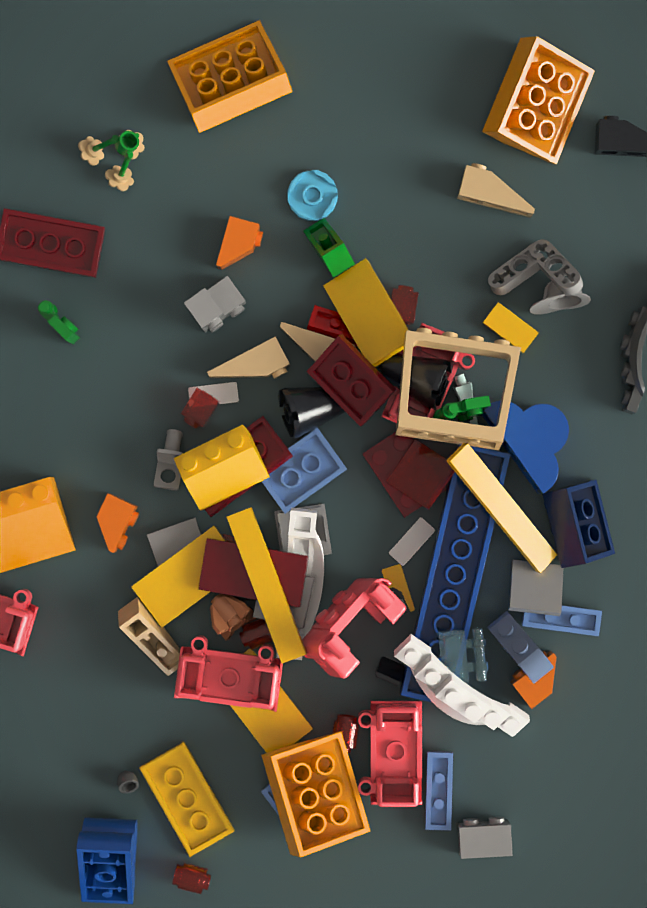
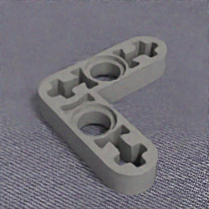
M544 239L532 243L493 271L488 278V283L496 295L509 293L540 269L565 295H574L583 287V281L579 272L549 241ZM540 251L546 252L548 257L545 259ZM556 263L563 264L557 271L550 270V267ZM520 264H528L522 271L515 270ZM566 275L568 279L573 282L572 284H570L569 282L566 283L564 279Z

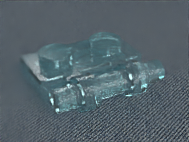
M483 628L472 629L473 639L466 640L464 629L438 631L440 661L465 683L469 682L468 672L476 671L478 682L487 681L486 671L489 670L488 662L485 661L484 647H487L486 638H483ZM466 648H474L475 662L467 663Z

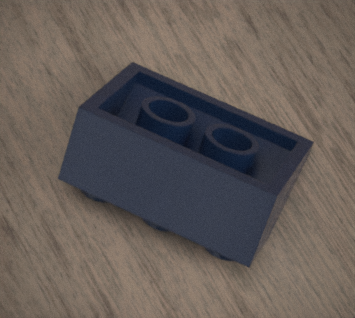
M597 480L556 489L543 494L544 505L550 521L551 532L554 537L561 568L587 564L615 554Z

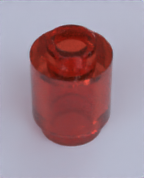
M259 619L242 626L243 631L239 633L244 647L249 646L251 650L273 642L264 619Z
M337 714V719L333 723L332 733L342 732L347 752L351 753V749H356L359 730L357 716Z
M187 863L183 865L177 864L172 885H177L178 889L202 894L203 889L208 890L211 875L207 874V868Z

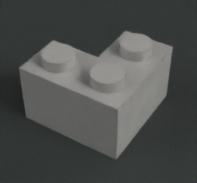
M226 276L208 290L206 288L202 289L185 301L184 304L206 333L210 330L213 333L224 325L223 320L230 315L234 318L245 310L243 306L246 304V301L230 278Z

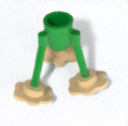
M126 130L119 136L113 135L111 139L104 142L94 140L92 136H88L85 140L78 143V148L82 152L81 158L87 160L92 166L97 165L99 160L104 158L103 148L112 144L115 145L119 154L125 156L121 167L115 165L112 169H108L105 172V177L109 180V186L117 187L120 191H126L129 186L133 185L132 172L127 167L130 160L136 159L139 153L144 151L145 147L142 144L143 135L138 132L134 133L131 130Z

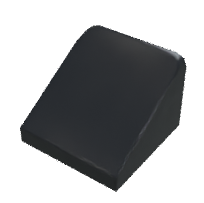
M381 657L375 675L377 678L398 686L400 685L405 668L403 664L386 657Z

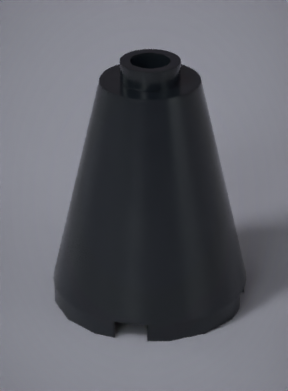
M395 354L381 363L378 371L393 386L400 389L403 355ZM412 356L409 396L429 409L436 410V406L440 405L449 384L446 373H452V361Z
M322 387L280 389L278 393L279 407H283L284 410L282 419L289 436L293 438H298L345 413L344 409Z

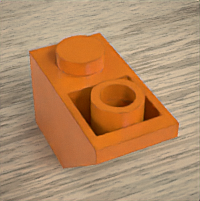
M107 493L98 512L97 519L108 550L116 553L118 549L122 550L127 542L128 536L125 533L128 527H133L138 519L139 513L136 512L138 506L111 493Z
M543 651V653L554 668L535 684L531 682L521 669L512 675L514 679L510 683L531 709L552 694L557 657L551 651L548 653Z

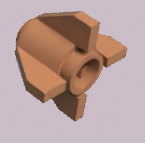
M219 594L211 601L212 627L218 635H222L225 641L229 640L234 631L245 623L256 619L253 617V610L247 607L243 601L232 595Z

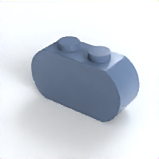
M507 611L487 626V629L533 684L554 668L544 653Z

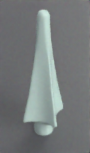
M464 374L454 376L457 386L453 387L459 401L473 398L472 383L466 382ZM477 416L469 421L470 424L478 425Z

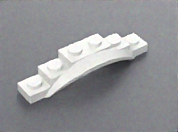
M291 507L288 552L308 555L306 576L315 577L303 629L298 628L301 639H303L312 629L311 627L314 625L319 609L324 581V554L320 538L315 530L317 510ZM303 656L298 657L294 660H302Z
M412 634L394 650V657L411 668L416 681L426 696L440 710L452 718L467 724L487 725L493 730L498 727L512 737L530 722L529 715L511 702L506 705L492 700L463 682L431 652V647Z

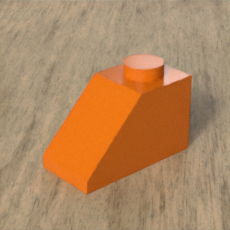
M232 216L229 217L216 263L218 269H225L253 253L255 246L260 247L263 238L260 224Z

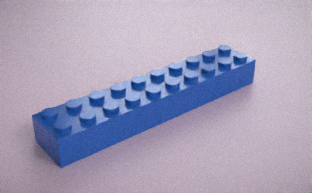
M470 446L503 486L511 454ZM452 469L413 636L431 647V652L452 673L459 677L495 520ZM406 665L400 694L432 702L419 686L411 668Z

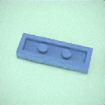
M562 605L560 616L523 612L522 626L599 636L602 611Z
M427 751L425 830H451L452 751Z

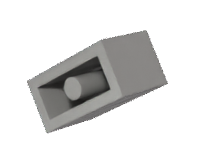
M490 817L489 821L479 822L478 818L463 819V823H457L458 846L461 859L513 856L511 824L508 820H504V817Z

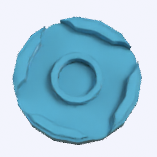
M319 170L299 173L291 181L288 188V203L291 210L299 218L306 221H319L328 217L338 201L337 188L334 181L326 173Z

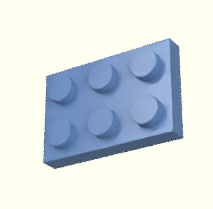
M318 428L288 448L293 457L270 473L269 478L262 481L284 514L290 511L291 507L294 508L347 470Z

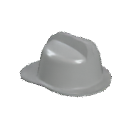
M564 277L566 283H567V282H569L570 284L573 283L572 281H570V280L568 279V277ZM550 281L545 287L543 299L533 304L529 310L532 314H546L563 309L583 307L589 304L591 299L590 296L582 293V289L574 295H565Z

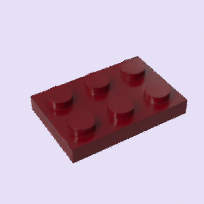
M342 334L330 344L306 371L360 427L397 390Z
M394 432L362 455L405 518L447 489L412 437L395 435L396 432Z

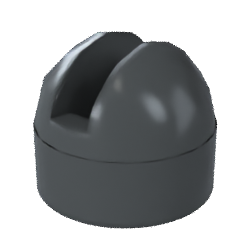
M130 771L120 773L117 778V785L121 793H131L139 787L136 775Z

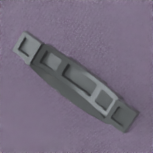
M644 306L640 307L638 311H633L628 325L632 326L629 335H624L620 344V349L623 350L621 356L629 359V363H624L620 376L623 377L622 384L631 387L630 390H625L621 400V404H624L622 411L629 414L637 412L645 391L641 370L642 350L647 335V307Z

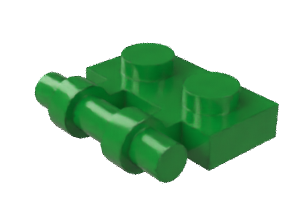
M45 300L39 303V313L66 341L74 344L80 338L75 333L79 329L65 316L60 318L57 315V307L51 302Z
M489 396L447 403L437 409L432 418L443 420L458 419V422L471 421L473 417L482 415V411L491 406Z

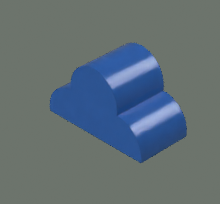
M501 401L490 403L491 406L482 411V417L490 427L496 426ZM510 403L502 445L511 454V458L537 494H544L557 480L559 468L554 454L565 445L568 439V421L558 408L549 404H537L522 410L516 404Z
M84 818L76 849L82 902L133 904L137 820Z

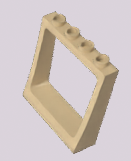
M418 328L416 331L406 330L395 435L459 445L468 443L473 447L499 450L504 439L521 347L510 346L509 341L502 339L490 343L484 342V338L481 336H469L468 339L458 338V334L454 332H444L442 335L432 334V330L428 328ZM420 346L505 359L508 362L496 426L490 427L409 414L408 399L413 347Z

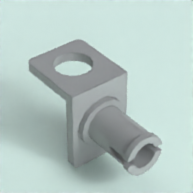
M167 430L164 449H157L158 463L154 487L179 490L181 475L173 459L183 454L179 452L183 433L179 430ZM172 470L176 475L175 480L171 483L163 482L161 479L162 472Z

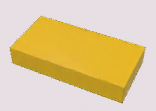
M499 302L483 321L485 326L504 340L509 341L512 346L521 347L520 352L522 354L539 333Z

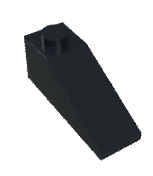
M604 116L596 124L595 155L647 157V132L626 120H619L618 116Z

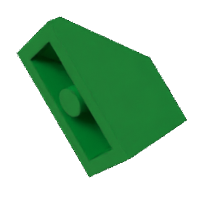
M325 218L303 230L333 278L355 265L344 242Z

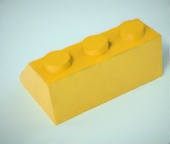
M243 424L173 458L183 482L200 511L270 477L250 432Z

